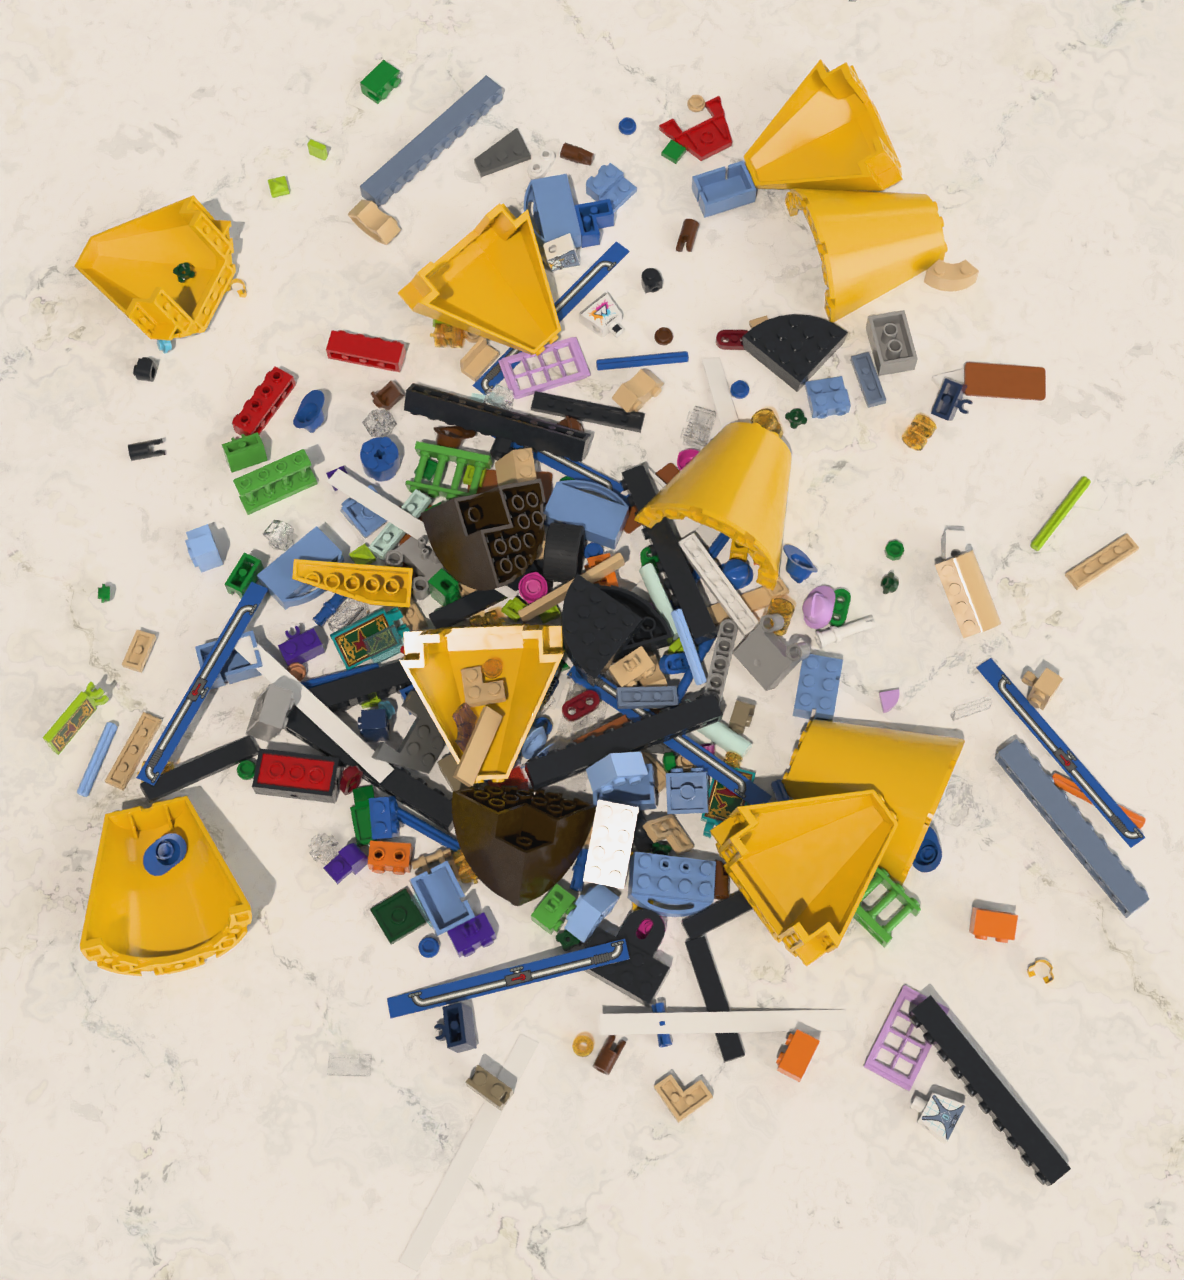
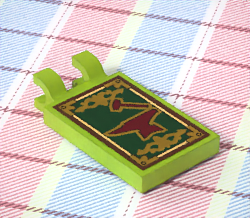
M89 682L86 690L80 692L43 737L51 750L58 755L96 711V706L104 705L109 700L104 694L103 689L99 688L97 690L93 682Z

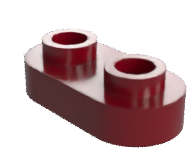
M721 330L716 335V345L723 350H745L740 341L748 331Z
M587 690L566 701L562 706L563 717L567 721L574 722L595 711L600 704L599 695L595 691ZM592 700L593 704L588 705L586 701ZM570 710L576 711V713L573 715L569 714L568 712Z
M349 766L342 773L343 776L339 789L344 795H349L353 792L352 789H356L360 785L363 772L358 766Z

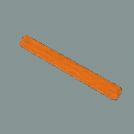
M1058 773L1053 774L1052 778L1057 787L1092 804L1072 780ZM1118 804L1137 828L1141 829L1146 819Z

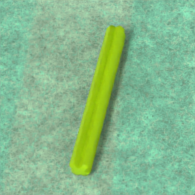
M1083 476L1032 541L1030 545L1032 549L1039 551L1088 488L1091 483L1090 479Z

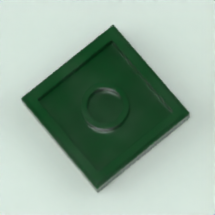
M406 888L370 909L390 945L427 924Z

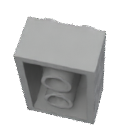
M905 310L868 316L866 331L878 376L915 370L918 358Z
M269 684L256 699L246 735L269 742L273 737H276L277 733L285 729L288 722L286 713L288 710H291L294 699L291 698L293 692Z

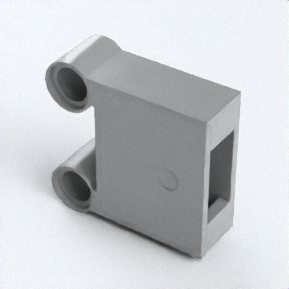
M411 536L395 550L388 551L385 556V566L403 568L404 562L409 568H413V572L418 577L412 581V596L417 600H424L428 597L430 592L428 580L441 568L448 573L434 551L426 546V539L424 537H420L417 540ZM391 560H397V561H399V562L393 564V563H391L390 561H391ZM423 586L425 589L418 590L416 587Z
M778 613L761 617L759 625L733 652V655L765 691L775 689L801 660L808 658L810 655L808 644L799 642L786 647L773 633V631H778L784 626V618ZM770 619H772L774 622L773 627L770 624ZM796 648L800 650L799 656L796 653Z

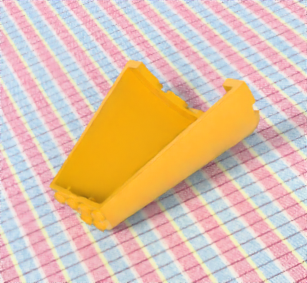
M805 188L790 189V192L786 194L785 204L789 215H797L798 209L803 210L812 231L822 261L823 280L829 288L825 292L824 305L829 322H836L926 271L939 259L943 261L945 253L948 251L942 229L944 227L942 216L939 217L936 201H932L927 194Z
M730 423L638 512L634 520L652 528L663 517L684 520L686 516L725 534L749 549L748 554L755 563L759 564L756 582L773 591L779 575L792 460L791 452L776 432L769 431L758 423Z
M818 719L809 720L805 731L803 730L798 747L795 748L789 764L791 769L789 773L785 772L781 782L784 784L787 794L793 800L866 790H875L876 793H879L883 797L884 804L888 810H892L895 813L896 821L899 825L878 868L886 870L890 875L889 878L902 886L942 798L965 740Z
M188 796L152 803L150 808L146 809L142 806H135L130 809L117 810L105 814L80 941V950L87 960H94L97 962L98 967L118 974L142 976L141 971H154L155 975H164L205 964L204 959L215 954L216 958H218L242 940L247 933V925L251 924L252 920L250 904ZM168 833L180 835L185 840L187 846L184 859L161 876L149 874L143 865V856L146 849L158 838Z

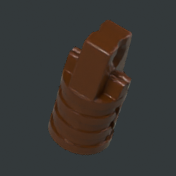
M565 142L561 149L560 158L591 166L594 160V153Z

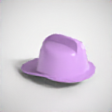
M829 586L816 587L808 594L807 599L803 603L804 621L810 628H823L832 618L835 592Z

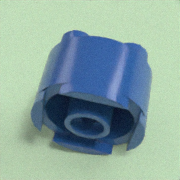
M376 437L362 444L360 458L365 474L379 482L392 479L401 465L398 448L389 437Z

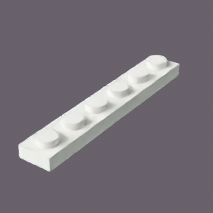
M692 533L679 541L678 544L682 553L730 619L736 622L737 628L745 638L751 634L759 625V621L696 535Z

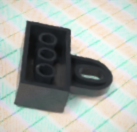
M636 910L626 918L617 936L597 926L584 949L625 939L630 959L584 971L650 1008L670 973L669 966L653 958L665 935V926L661 917L652 910ZM644 920H650L653 923V927L645 939L637 938L636 932Z

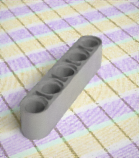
M731 619L723 620L720 624L704 694L707 695L714 693L719 707L737 635V624ZM729 628L733 632L725 633L723 630ZM721 646H725V647H727L729 650H728V651H721L719 648H720ZM721 664V665H723L725 668H724V669H717V668L715 667V665ZM717 682L720 684V687L714 688L711 686V683Z

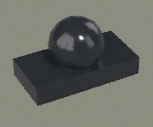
M639 810L633 843L637 852L644 853L652 850L653 841L648 837L647 832L643 828L647 821L642 810Z

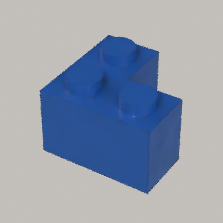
M610 199L574 205L581 232L582 248L600 245L599 229L614 226V213Z

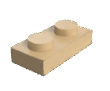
M136 630L122 666L142 673L155 643L156 636Z

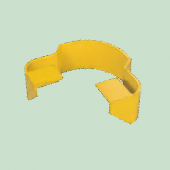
M232 279L225 293L231 290L230 287L233 283L243 284L245 291L244 282L240 279ZM241 289L237 291L240 297L245 298L247 296L246 291L245 293Z
M1038 960L1034 963L1033 966H1030L1027 969L1029 977H1033L1036 974L1034 970L1029 972V969L1034 967L1036 963L1043 962L1049 966V973L1052 977L1051 981L1049 980L1048 976L1044 977L1043 980L1045 984L1052 982L1054 979V975L1052 973L1053 967L1046 960Z

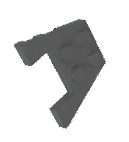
M410 691L402 707L416 717L413 725L397 751L385 742H380L372 758L429 774L446 743L415 691Z

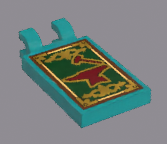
M398 607L388 612H385L382 608L330 634L347 670L399 645L398 638H403V632H410L405 623L398 628L394 625L393 621L403 618Z
M732 767L744 777L754 782L756 773ZM712 778L708 792L709 813H702L701 821L706 822L703 836L711 838L710 830L714 828V825L717 826L729 818V815L737 807L747 806L748 802L714 778Z

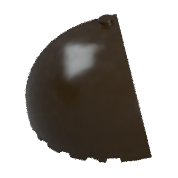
M541 479L498 486L484 493L453 498L421 513L432 549L440 563L452 577L469 588L485 591L506 586L526 572L527 567L536 559L538 546L542 544L544 538L543 523L546 520V514H543L545 495Z
M501 785V788L484 786V790L474 791L473 787L453 791V825L459 846L467 863L486 887L514 906H521L545 894L567 873L586 842L597 807L576 797L572 801L562 798V793H545L544 789L534 791L532 787H529V791L524 789L517 790V786Z

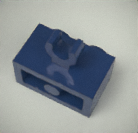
M945 378L931 414L947 421H953L958 408L961 413L969 414V411L964 409V404L972 405L973 402L969 399L962 400L968 385L951 378Z
M462 1002L442 1007L444 1025L436 1024L434 1029H442L443 1032L440 1036L435 1037L436 1040H446L447 1048L456 1053L476 1049L472 1007Z

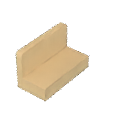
M481 337L460 360L461 372L476 382L499 357V352L487 345L486 338Z

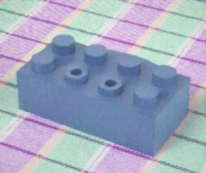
M567 173L531 180L524 197V212L528 209L529 202H533L534 221L541 233L539 235L534 230L537 243L543 247L544 243L570 233L575 247H582L580 227Z
M582 480L556 482L543 514H546V520H544L543 524L549 526L550 523L554 522L581 525L585 529V540L615 550L629 518V507L616 493L599 484ZM578 489L590 490L606 496L607 498L611 499L612 501L586 493Z
M317 526L257 575L260 584L268 588L267 592L285 610L289 607L307 603L326 591L317 588L311 593L306 594L313 590L315 586L292 579L294 559L337 563L345 561L342 551Z
M634 852L630 858L627 898L642 909L652 910L661 916L685 917L699 913L714 902L716 861ZM648 900L669 905H692L693 908L687 910H668L648 903Z

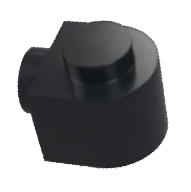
M654 268L645 269L641 277V285L645 294L649 292L654 293L662 289L663 280L658 270Z
M142 357V359L138 358L133 374L137 380L153 382L158 368L152 359Z
M496 437L490 450L492 458L498 461L512 450H515L512 440Z

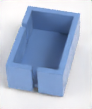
M744 161L728 165L727 179H725V166L692 176V191L697 202L699 201V207L704 218L755 202L756 188Z
M253 630L242 634L240 638L250 636L253 648L257 647V639ZM216 641L195 647L200 668ZM233 649L210 690L226 686V681L229 684L261 676L262 674L256 669L263 666L259 651H254L257 663L251 665L241 654Z
M810 654L808 658L802 660L792 716L810 719L812 709L816 710L814 719L833 721L843 664L842 659Z
M645 764L648 775L641 778V782L638 784L630 785L625 783L615 786L612 792L606 794L593 792V805L597 806L598 799L602 797L640 805V810L657 809L653 765Z
M448 861L429 870L431 874L429 875L426 871L409 880L436 936L475 917L468 901L461 902L460 900L465 895Z

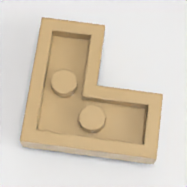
M481 666L461 670L467 708L506 701L503 680L483 683Z
M672 814L647 821L643 825L653 843L667 839L677 855L689 852L694 848V845Z
M671 1074L654 1086L655 1091L678 1123L713 1099L712 1094L701 1079L684 1092Z

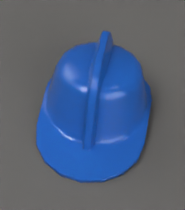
M312 390L303 398L293 419V424L296 428H304L310 433H314L324 421L322 407L325 400L322 391Z
M784 545L783 550L788 557L786 571L795 582L800 584L803 580L808 579L813 572H818V569L802 550L792 545Z
M731 559L727 563L718 566L735 590L748 586L753 580L752 568L742 560Z
M930 826L912 863L914 868L923 873L935 870L942 859V850L938 837Z
M168 833L158 838L144 853L143 865L145 870L154 876H161L167 873L184 859L187 850L185 840L175 833Z

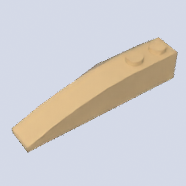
M532 448L512 450L495 462L498 486L537 479ZM545 532L542 544L538 546V554L535 560L543 559L544 557V548L546 540Z

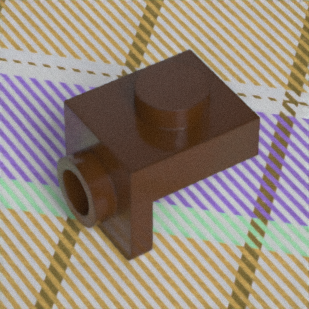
M390 381L378 393L374 391L370 393L374 398L372 400L378 408L390 410L405 396L394 381Z

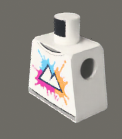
M606 292L579 312V322L600 337H605L611 332L617 338L624 331L620 326L622 314Z

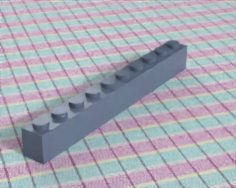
M487 75L361 184L362 197L368 201H373L378 207L384 205L394 193L400 191L404 184L410 182L419 171L425 169L430 161L435 160L444 149L450 147L455 139L461 137L470 126L475 125L481 116L486 115L489 109L497 105L502 100V87Z
M1017 739L997 753L995 760L1125 918H1128L1150 900L1147 891L1142 886L1139 887L1134 881L1133 874L1129 870H1125L1121 865L1119 857L1110 852L1104 839L1099 838L1095 834L1094 828L1089 822H1085L1081 817L1079 809L1070 804L1065 792L1056 787L1053 778L1041 769V764L1037 759L1031 757L1025 744L1020 743Z

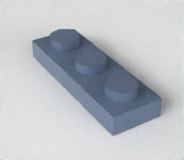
M866 352L851 356L850 361L867 407L886 404V397L870 353Z
M676 686L616 688L617 709L675 708L678 706Z

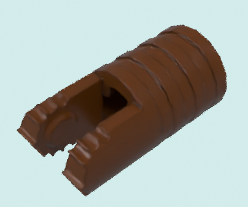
M685 219L683 221L676 251L682 252L686 242V250L692 252L699 228V223L696 220Z
M715 859L714 899L724 900L729 898V875L724 868V863Z
M615 1035L608 1036L593 1064L594 1069L605 1075L611 1073L626 1045V1041L621 1040L614 1051L610 1050L615 1040Z

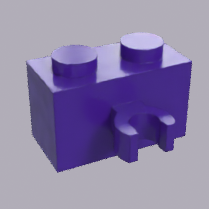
M295 626V635H290L288 630H286L285 634L288 641L278 645L287 666L295 662L303 664L325 653L314 628L301 634L299 627Z
M484 912L447 931L459 958L474 954L475 949L481 946L483 948L490 946L494 943L493 940L496 939L495 932Z

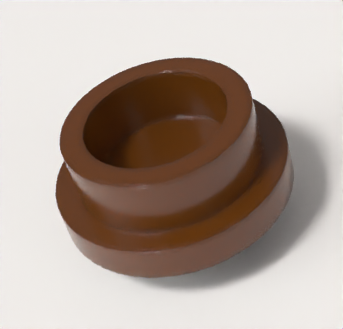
M661 327L655 332L654 339L659 345L665 346L672 342L673 333L670 329Z

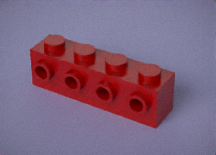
M342 330L331 331L326 347L328 359L399 373L406 354L404 344L398 341L390 342L378 337L370 338L362 334L354 335Z
M276 366L271 371H268L262 384L256 387L251 399L245 402L242 411L233 418L232 425L234 431L239 435L244 434L245 436L257 432L260 435L296 386L294 377Z

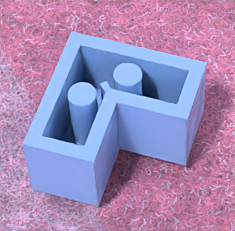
M208 524L186 532L188 539L185 542L194 566H199L201 573L223 565Z
M641 752L610 753L586 769L592 791L602 792V794L610 793L614 790L615 786L625 783L630 785L638 784L641 782V778L648 775Z
M598 884L594 888L590 887L585 895H580L576 900L575 905L577 907L568 914L566 918L568 922L564 928L583 943L586 942L600 922L611 913L620 897L602 884Z

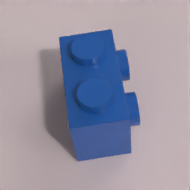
M395 796L369 798L372 839L399 837L398 804Z

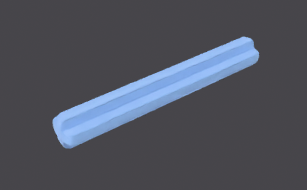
M676 609L671 612L694 681L696 685L704 684L707 682L683 611L682 609Z
M107 722L78 787L77 793L80 796L87 797L90 793L117 730V726L114 723Z

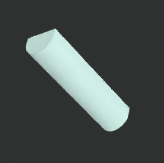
M415 489L401 506V509L418 519L432 500ZM388 522L368 548L376 557L384 561L387 552L395 548L406 532Z
M649 563L640 568V575L656 611L663 617L671 631L672 641L677 640L679 635L671 615L674 609L655 567Z
M720 721L697 730L739 761L743 759L752 747V743Z

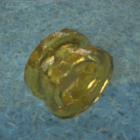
M727 752L725 754L726 759H723V762L731 767L740 768L739 763L743 761V758L735 753Z

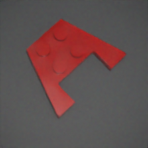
M720 96L705 102V107L712 118L682 132L675 120L671 119L660 124L659 130L673 141L685 147L689 153L700 161L731 147L732 139L725 120Z

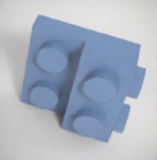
M611 163L607 166L602 165L598 170V174L595 177H589L586 181V194L595 201L610 199L613 213L637 192V187L625 179L624 173Z
M842 376L805 382L812 418L823 419L831 415L842 416L849 413L851 405Z
M372 485L368 486V488L378 493ZM350 497L341 504L343 506L340 510L352 526L356 527L365 539L388 522Z
M683 768L671 769V773H666L667 814L709 813L708 771L703 772V768H691V772H683Z

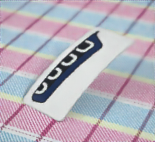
M557 673L553 677L542 701V706L553 710L556 708L566 685L565 680L568 678L567 676Z

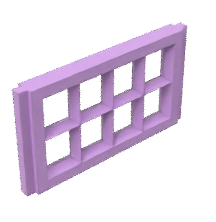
M570 337L554 342L551 345H544L545 350L541 354L553 351L557 363L546 366L542 355L539 354L538 359L541 367L531 371L526 359L535 357L536 354L530 355L521 352L498 360L512 400L533 395L535 391L543 392L590 376L577 338ZM568 346L573 358L561 361L557 350ZM522 360L526 372L514 375L511 364ZM574 361L578 373L567 376L563 364ZM559 366L562 378L551 381L547 369ZM543 371L547 382L535 385L532 374ZM527 375L532 387L520 390L516 379Z
M904 985L863 1067L910 1091L932 1045H929L926 1041L923 1044L910 1037L915 1027L912 1023L906 1035L892 1028L897 1015L911 1022L909 1020L910 1016L900 1012L905 999L918 1006L928 998ZM938 1003L942 1010L948 1014L949 1008ZM889 1032L903 1038L898 1051L884 1044ZM907 1041L922 1048L916 1060L902 1053ZM881 1048L895 1055L890 1067L875 1060ZM899 1057L914 1065L908 1077L894 1070Z

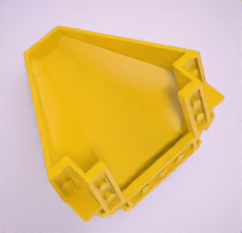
M820 59L743 156L746 162L745 166L749 174H751L755 188L758 189L805 188L883 191L903 180L901 176V163L877 108L869 98L868 92L861 79H859L854 66H849L847 62L830 71Z
M193 195L91 236L74 267L150 339L173 340V338L205 332L236 272L231 256L234 253L233 239L229 236L231 221L214 220L213 216ZM187 262L190 264V269L194 271L195 276L188 278L184 283H180L177 275L173 273V269L177 265Z
M499 203L488 212L472 232L434 264L429 262L414 276L410 283L398 292V295L413 312L530 355L536 354L538 356L545 350L544 345L547 342L551 345L559 338L557 334L561 331L528 209L516 219L504 203L502 205Z
M508 624L459 626L403 632L404 656L399 661L457 764L460 762L483 707L488 706L503 716L474 783H483L484 779H492V782H504V779H508L564 655L562 625ZM481 666L483 683L503 680L506 701L467 708L461 670Z
M875 790L737 807L729 815V818L710 830L711 835L717 841L715 845L720 857L726 861L724 868L772 937L778 943L782 941L785 944L786 950L793 956H798L806 967L826 952L829 953L838 948L899 825L896 821L895 813L892 810H888L884 804L883 797L876 793Z

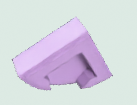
M899 689L879 693L883 713L889 712L897 704L900 695Z

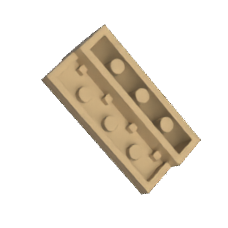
M973 550L935 564L963 638L985 632L1001 624Z

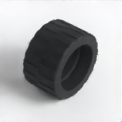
M550 523L543 557V578L546 581L567 583L574 579L577 574L581 575L585 545V529L583 526Z

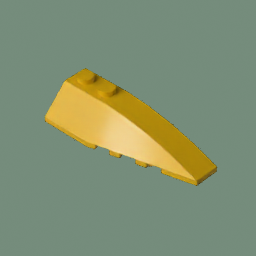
M294 559L293 580L369 605L410 608L413 568Z

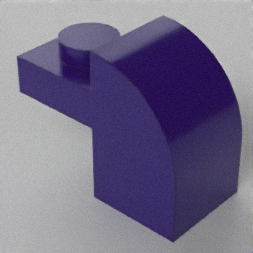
M356 843L348 844L338 851L339 854L323 867L337 885L351 872L356 875L368 864V856Z

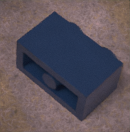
M386 709L361 710V717H358V729H360L361 736L364 735L366 742L390 741V724Z

